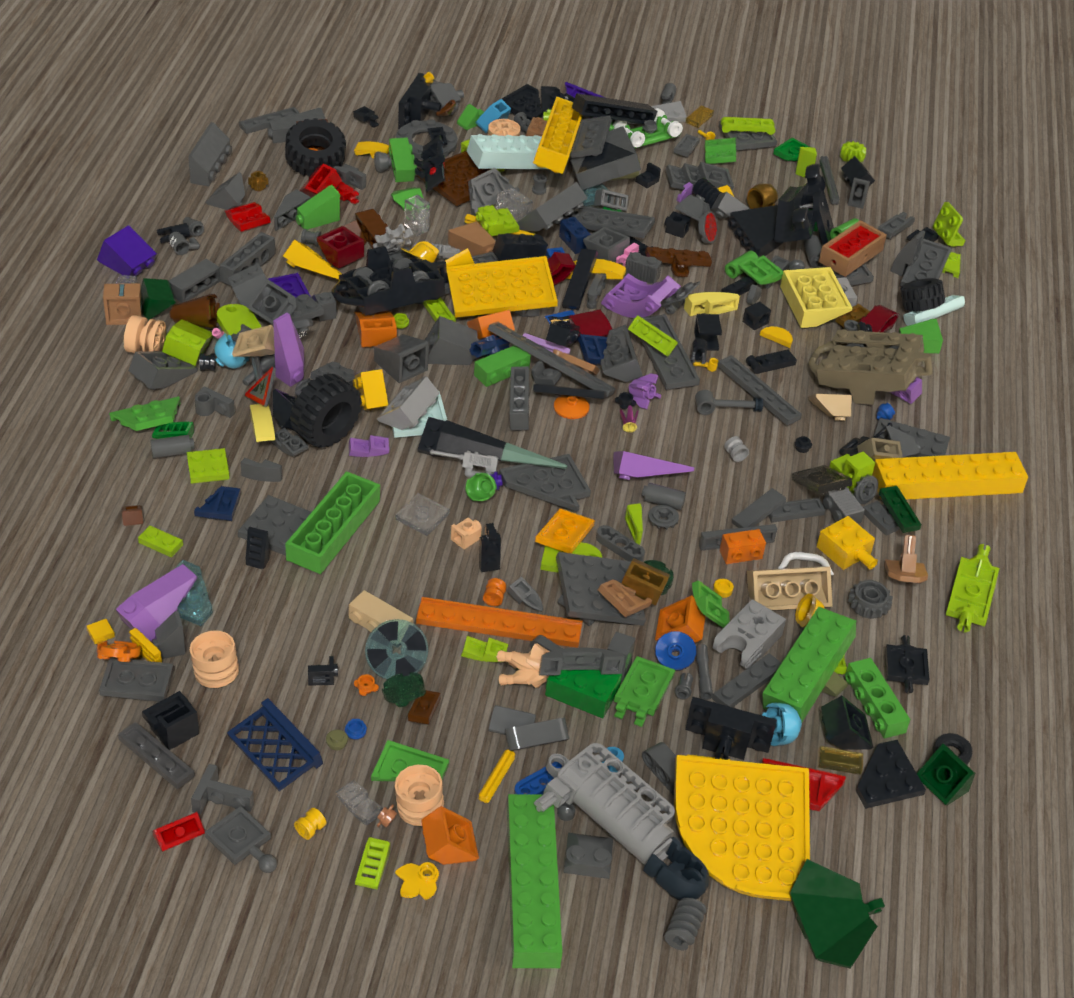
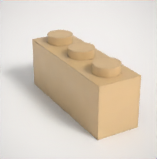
M365 590L349 604V619L365 627L371 633H375L380 626L386 623L398 621V641L392 640L389 642L397 647L402 643L409 625L413 626L412 617Z

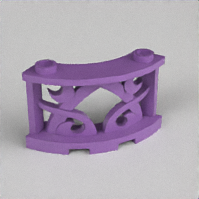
M628 273L622 281L606 294L601 304L607 309L625 317L636 318L637 315L646 317L656 312L661 307L660 302L672 296L681 286L670 276L653 285H648L647 282L640 281Z

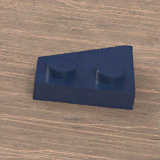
M580 334L578 341L585 361L601 365V359H604V349L607 348V337Z
M221 486L213 495H210L205 500V504L201 508H195V516L232 521L241 495L240 488Z

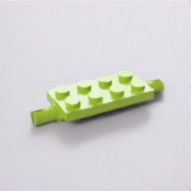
M980 544L977 554L973 558L961 557L946 611L947 616L960 619L957 626L959 631H962L963 626H965L964 632H969L971 623L984 627L986 625L1000 569L992 566L989 562L990 546L986 545L984 550V544Z

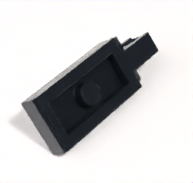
M494 523L486 524L485 535L479 537V568L481 573L500 570L501 537L497 533Z

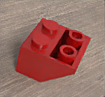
M323 163L316 168L299 191L312 198L330 185H333L336 189L342 179L336 169Z

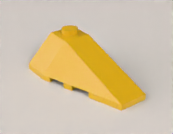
M295 239L283 255L288 259L286 262L294 268L298 266L339 280L338 275H342L340 271L331 267L332 265L322 259L310 247Z

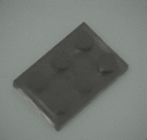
M826 465L791 473L793 481L816 492L818 495H826L829 491L845 490V487L852 486V478Z

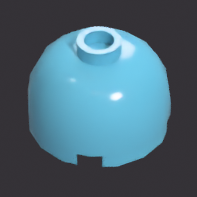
M226 333L215 344L214 352L217 356L215 360L222 367L240 368L250 360V357H233L232 352L236 342L232 340L231 335Z
M785 703L768 704L766 707L769 708L767 712L762 713V716L777 720L771 745L782 746L792 743L798 737L802 725L798 712L792 706Z

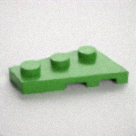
M387 740L371 775V781H396L397 776L402 770L413 765L432 767L440 774L443 780L449 766V759Z

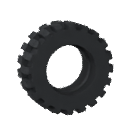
M313 118V120L305 119L303 122H297L287 132L285 158L294 171L300 172L303 176L308 175L310 177L316 168L323 163L332 168L343 166L346 152L345 135L338 126L335 127L334 123H328L324 119L318 120V118ZM321 146L325 149L320 151H314L307 149L306 147Z
M323 374V376L316 377L315 380H311L306 387L302 388L300 395H297L295 398V404L292 405L290 419L294 431L311 445L318 448L330 447L333 443L341 441L340 439L345 437L350 429L352 430L355 421L358 420L362 404L360 393L337 374Z

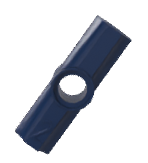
M491 335L473 342L469 350L471 355L476 356V358L485 355L487 357L509 348L510 342L500 336Z

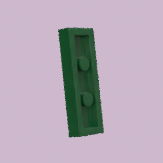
M898 486L880 488L879 496L902 533L920 530L922 524Z

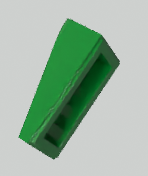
M172 422L156 426L152 438L160 439L189 435V438H192L194 422Z

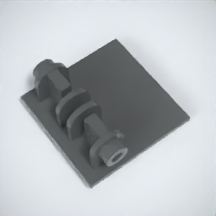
M700 281L696 283L689 282L679 288L672 296L663 300L661 307H665L667 314H674L685 302V298L700 284Z

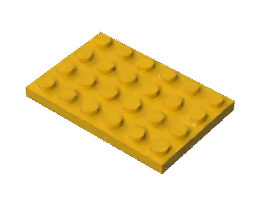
M547 256L447 267V278L455 318L493 314L506 310L519 311L558 306Z

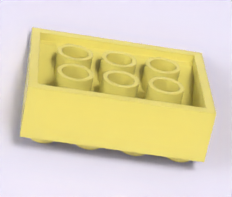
M831 267L783 271L780 287L801 328L817 327L852 311V306Z

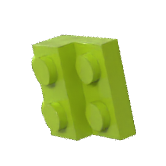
M493 205L478 208L476 220L480 222L481 226L491 236L519 232V225L508 208L496 210Z

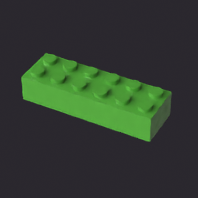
M346 471L285 543L286 560L321 574L380 502V484Z
M818 607L763 691V709L767 710L769 707L766 706L770 703L788 704L798 712L802 723L855 639L856 620Z

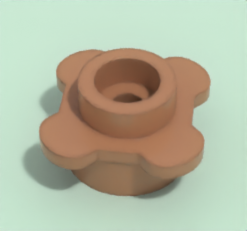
M392 804L389 809L384 807L377 817L380 820L377 827L381 824L386 828L397 815L393 810L395 805Z

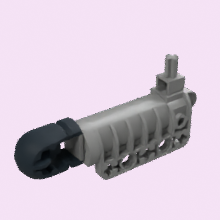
M599 743L590 744L570 761L558 753L552 754L549 757L546 769L554 779L547 783L543 795L534 802L538 812H544L552 805L559 808L565 802L569 805L574 802L645 865L643 871L651 878L655 877L656 883L677 900L683 898L698 899L705 893L709 885V873L706 866L686 847L681 848V843L672 837L674 831L667 826L675 814V809L671 803ZM552 762H559L562 768H555ZM612 765L618 772H611L607 766ZM641 795H647L652 801L643 800ZM667 858L672 862L669 866L663 862Z

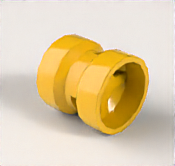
M310 808L305 813V817H300L294 822L296 831L306 840L311 839L315 835L316 830H321L326 825L325 817L316 808Z

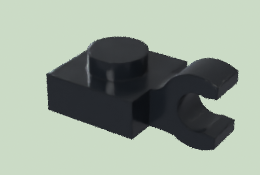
M365 106L353 111V117L362 122L368 121L373 128L379 126V123L375 121L379 119L375 111Z

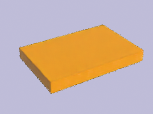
M560 508L536 535L535 542L565 553H572L594 527L595 520Z

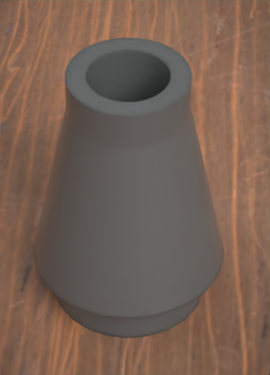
M190 217L184 218L183 223H187L190 235L200 236L204 232V226L201 221Z

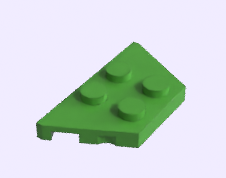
M180 397L161 401L154 400L149 404L134 405L131 408L110 412V420L115 421L118 419L121 425L130 427V429L135 431L172 423L178 412L177 406L181 404Z

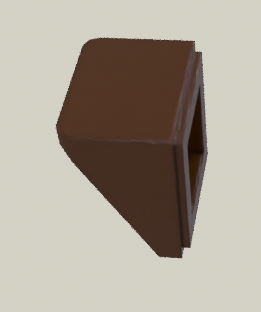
M142 506L122 507L124 526L143 524Z

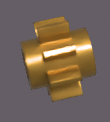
M254 171L251 177H248V184L251 185L253 190L262 191L268 185V177L262 171Z

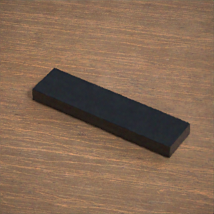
M581 249L562 302L563 308L579 310L598 256L597 250Z
M533 384L534 392L598 399L607 398V391Z

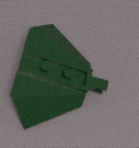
M806 859L789 893L798 915L796 917L804 938L809 942L815 959L820 962L851 969L878 927L869 915L881 913V909L885 907L882 898L864 904L860 883L809 859Z

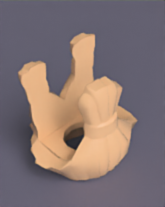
M538 643L534 644L529 653L498 651L496 656L498 662L506 661L514 669H519L512 675H499V684L501 686L507 684H532L535 688H539L543 683L547 682L549 675H539L541 656L550 651Z

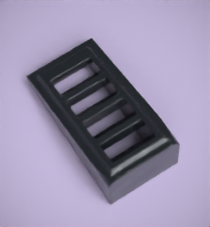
M249 527L247 532L246 565L264 569L269 561L268 531Z

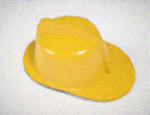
M424 241L417 243L410 251L401 248L431 263L435 262L439 254V250L435 246Z
M806 594L797 606L795 619L801 627H805L818 607L825 609L823 603L813 594Z

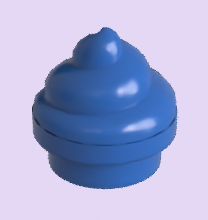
M889 403L881 404L878 407L876 418L878 420L879 418L891 420L893 415H895V411Z

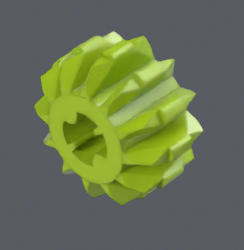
M847 141L841 147L840 157L843 161L848 162L856 156L860 162H863L866 156V147H864V144H859V142Z

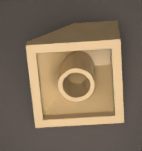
M268 325L239 333L232 352L233 357L275 354L273 326Z
M813 394L808 396L809 401L827 416L835 417L836 421H845V418L851 417L852 395Z

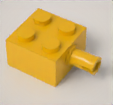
M849 516L820 531L817 548L842 570L859 561L871 570L878 562L871 555L875 538Z

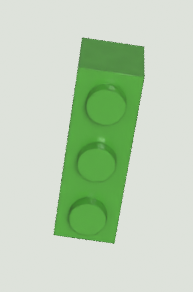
M408 138L389 139V154L395 182L414 181V176L416 175L415 168L417 166L414 165L415 157L414 154H411L412 144H409Z
M514 345L475 361L474 376L483 385L488 387L510 378L511 367L529 366L530 369L531 355Z

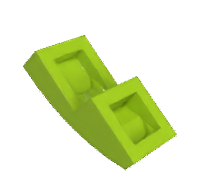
M467 636L461 656L478 661L498 662L496 657L498 651L507 652L508 644L492 638H488V641L484 642Z

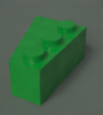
M561 670L560 675H549L547 678L545 696L603 719L620 688L622 674H601L600 670Z

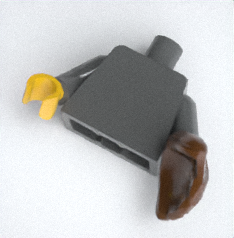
M431 72L426 73L423 77L426 79V83L431 84L430 101L442 104L441 110L436 112V115L438 117L453 115L457 111L461 99L464 98L463 91H456L451 83L437 82Z

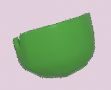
M476 473L466 481L465 490L470 499L482 502L493 497L497 484L490 474Z

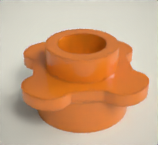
M369 674L361 675L354 681V686L359 689V694L362 696H366L372 691L376 692L379 689V686L375 684L374 677Z

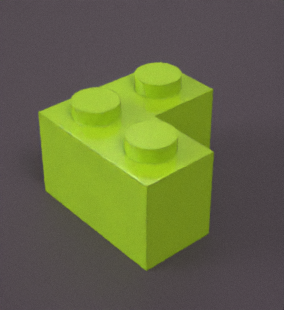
M864 451L853 456L846 454L830 462L827 475L840 487L847 486L849 491L854 494L853 488L857 486L856 482L860 481L861 476L865 477L867 474L872 476L875 462Z

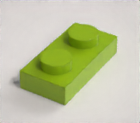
M150 525L138 537V543L171 558L183 546L182 539Z

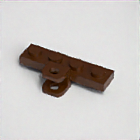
M646 247L645 251L646 257H655L657 260L662 261V263H671V270L675 276L688 277V267L691 265L711 267L712 264L709 253L705 251L663 249L659 247Z

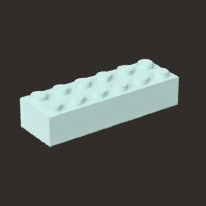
M478 134L471 135L467 153L478 169H548L538 167L533 163L542 136H498L495 134L490 136Z

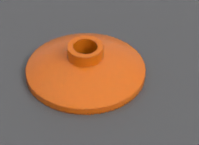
M561 395L554 401L555 412L567 419H579L586 416L589 412V403L583 397Z

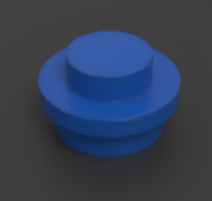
M351 719L345 726V733L351 739H361L366 735L367 727L360 719Z

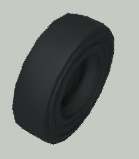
M953 733L943 734L937 738L933 746V754L944 743L946 746H953L959 749L961 755L958 757L967 765L969 764L973 753L972 746L968 740Z

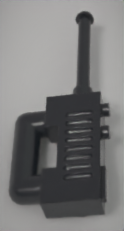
M886 426L871 438H878L885 432ZM865 436L861 438L855 437L839 450V453L843 456L846 454L850 456L858 454L857 446L870 438Z

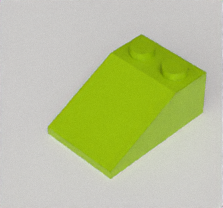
M182 319L173 325L168 332L162 352L196 366L200 359V353H204L214 336L211 331Z

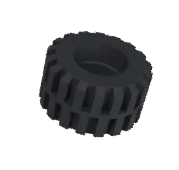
M935 278L919 279L908 282L900 288L903 308L905 310L925 311L945 303L942 280Z

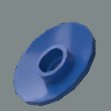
M679 631L669 632L658 640L655 653L661 665L675 670H682L694 662L696 645L693 639L685 633ZM677 651L679 655L673 656L672 652Z

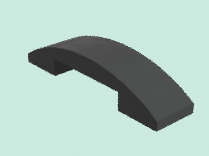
M599 648L559 649L541 656L539 675H560L561 670H600L601 674H622L625 656L619 652Z

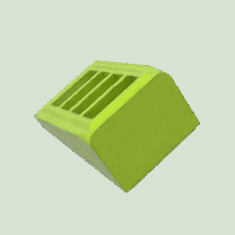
M640 503L627 505L625 521L634 542L640 545L643 534L642 506Z
M371 837L368 838L355 885L378 890L390 854V842ZM369 857H373V858L380 859V861H379V860H375V859H370ZM366 866L375 867V868H378V870L372 869V868H368V867H366ZM364 874H367V875H372V876H376V877H375V879H373V878H369V877H364L363 875H364Z

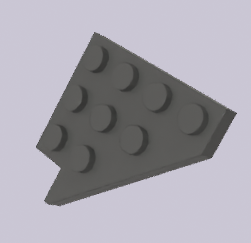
M570 454L550 458L566 464V469L532 464H520L499 469V475L502 474L505 487L575 512L579 511V504L576 499L589 497L591 494L590 488Z

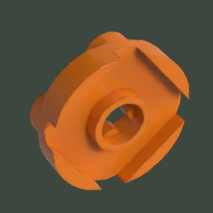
M108 641L97 643V658L99 659L117 657V660L120 662H130L131 658H139L141 646H137L133 642L114 641L110 645H107Z

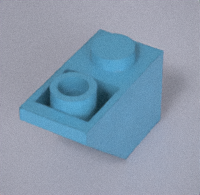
M500 99L488 107L476 121V124L487 133L489 124L492 121L508 119L511 108Z

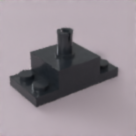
M423 73L417 74L399 101L398 129L411 123L413 120L423 121L430 110L436 112L441 110L442 104L440 102L430 101L431 84L425 82Z
M692 697L685 730L705 735L702 749L716 752L714 755L715 759H720L721 754H723V760H728L729 756L744 760L747 748L769 753L777 720Z

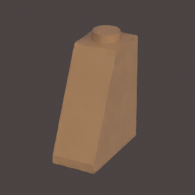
M477 221L448 230V244L461 251L468 248L472 256L493 252L496 241Z

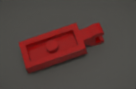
M341 181L336 188L340 193V199L342 201L349 200L352 204L358 203L359 200L356 199V196L359 193Z

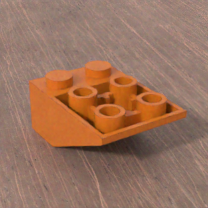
M382 311L375 315L366 316L362 312H355L361 347L378 346L397 337L395 318L390 311Z

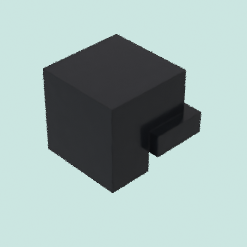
M181 691L142 711V716L150 725V729L168 750L199 734L197 711Z

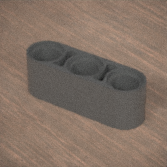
M565 718L505 729L508 749L510 751L569 739Z
M660 742L643 751L642 758L646 766L674 796L676 755L664 742Z

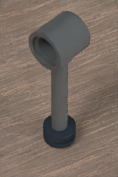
M701 390L695 395L697 410L702 415L713 413L715 406L753 408L754 412H762L763 399L761 397H754L753 401L715 399L709 390Z

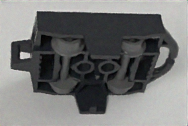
M385 246L368 249L366 266L338 275L339 281L331 292L338 302L359 306V310L365 316L375 315L382 311L389 312L394 308L414 303L421 304L426 300H437L440 297L446 296L444 284L448 281L446 261L431 263L426 259L422 260L418 257L390 260Z

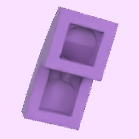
M370 435L369 440L350 438L348 443L349 456L372 457L389 453V439L385 437Z

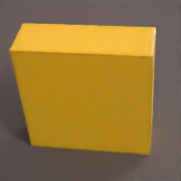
M107 619L86 626L87 632L94 644L115 637L114 631Z

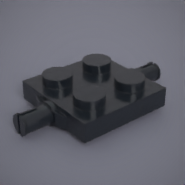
M903 635L901 637V645L886 644L887 681L904 683L905 693H908L909 690L910 694L914 691L913 684L928 685L929 683L927 649L911 646L910 637Z

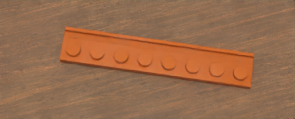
M427 597L421 598L416 618V624L532 641L538 635H543L557 645L574 648L579 646L582 628L581 620Z

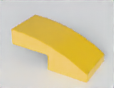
M371 141L358 142L354 152L356 156L370 153L373 159L377 151L388 154L389 145Z

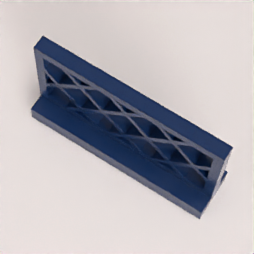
M267 698L261 702L262 707L229 730L227 735L280 792L313 766L316 769L320 767L323 761L320 752ZM261 716L266 719L265 726L254 725L255 721ZM240 731H249L247 739L237 738L235 735ZM253 731H264L263 739H252ZM268 731L278 732V739H267ZM250 744H262L260 752H250ZM277 745L276 753H264L265 746ZM281 745H290L292 747L291 753H280ZM263 758H274L273 766H263ZM278 759H290L289 767H277ZM294 759H304L306 761L301 767H293ZM276 772H288L287 777L281 782L275 779Z

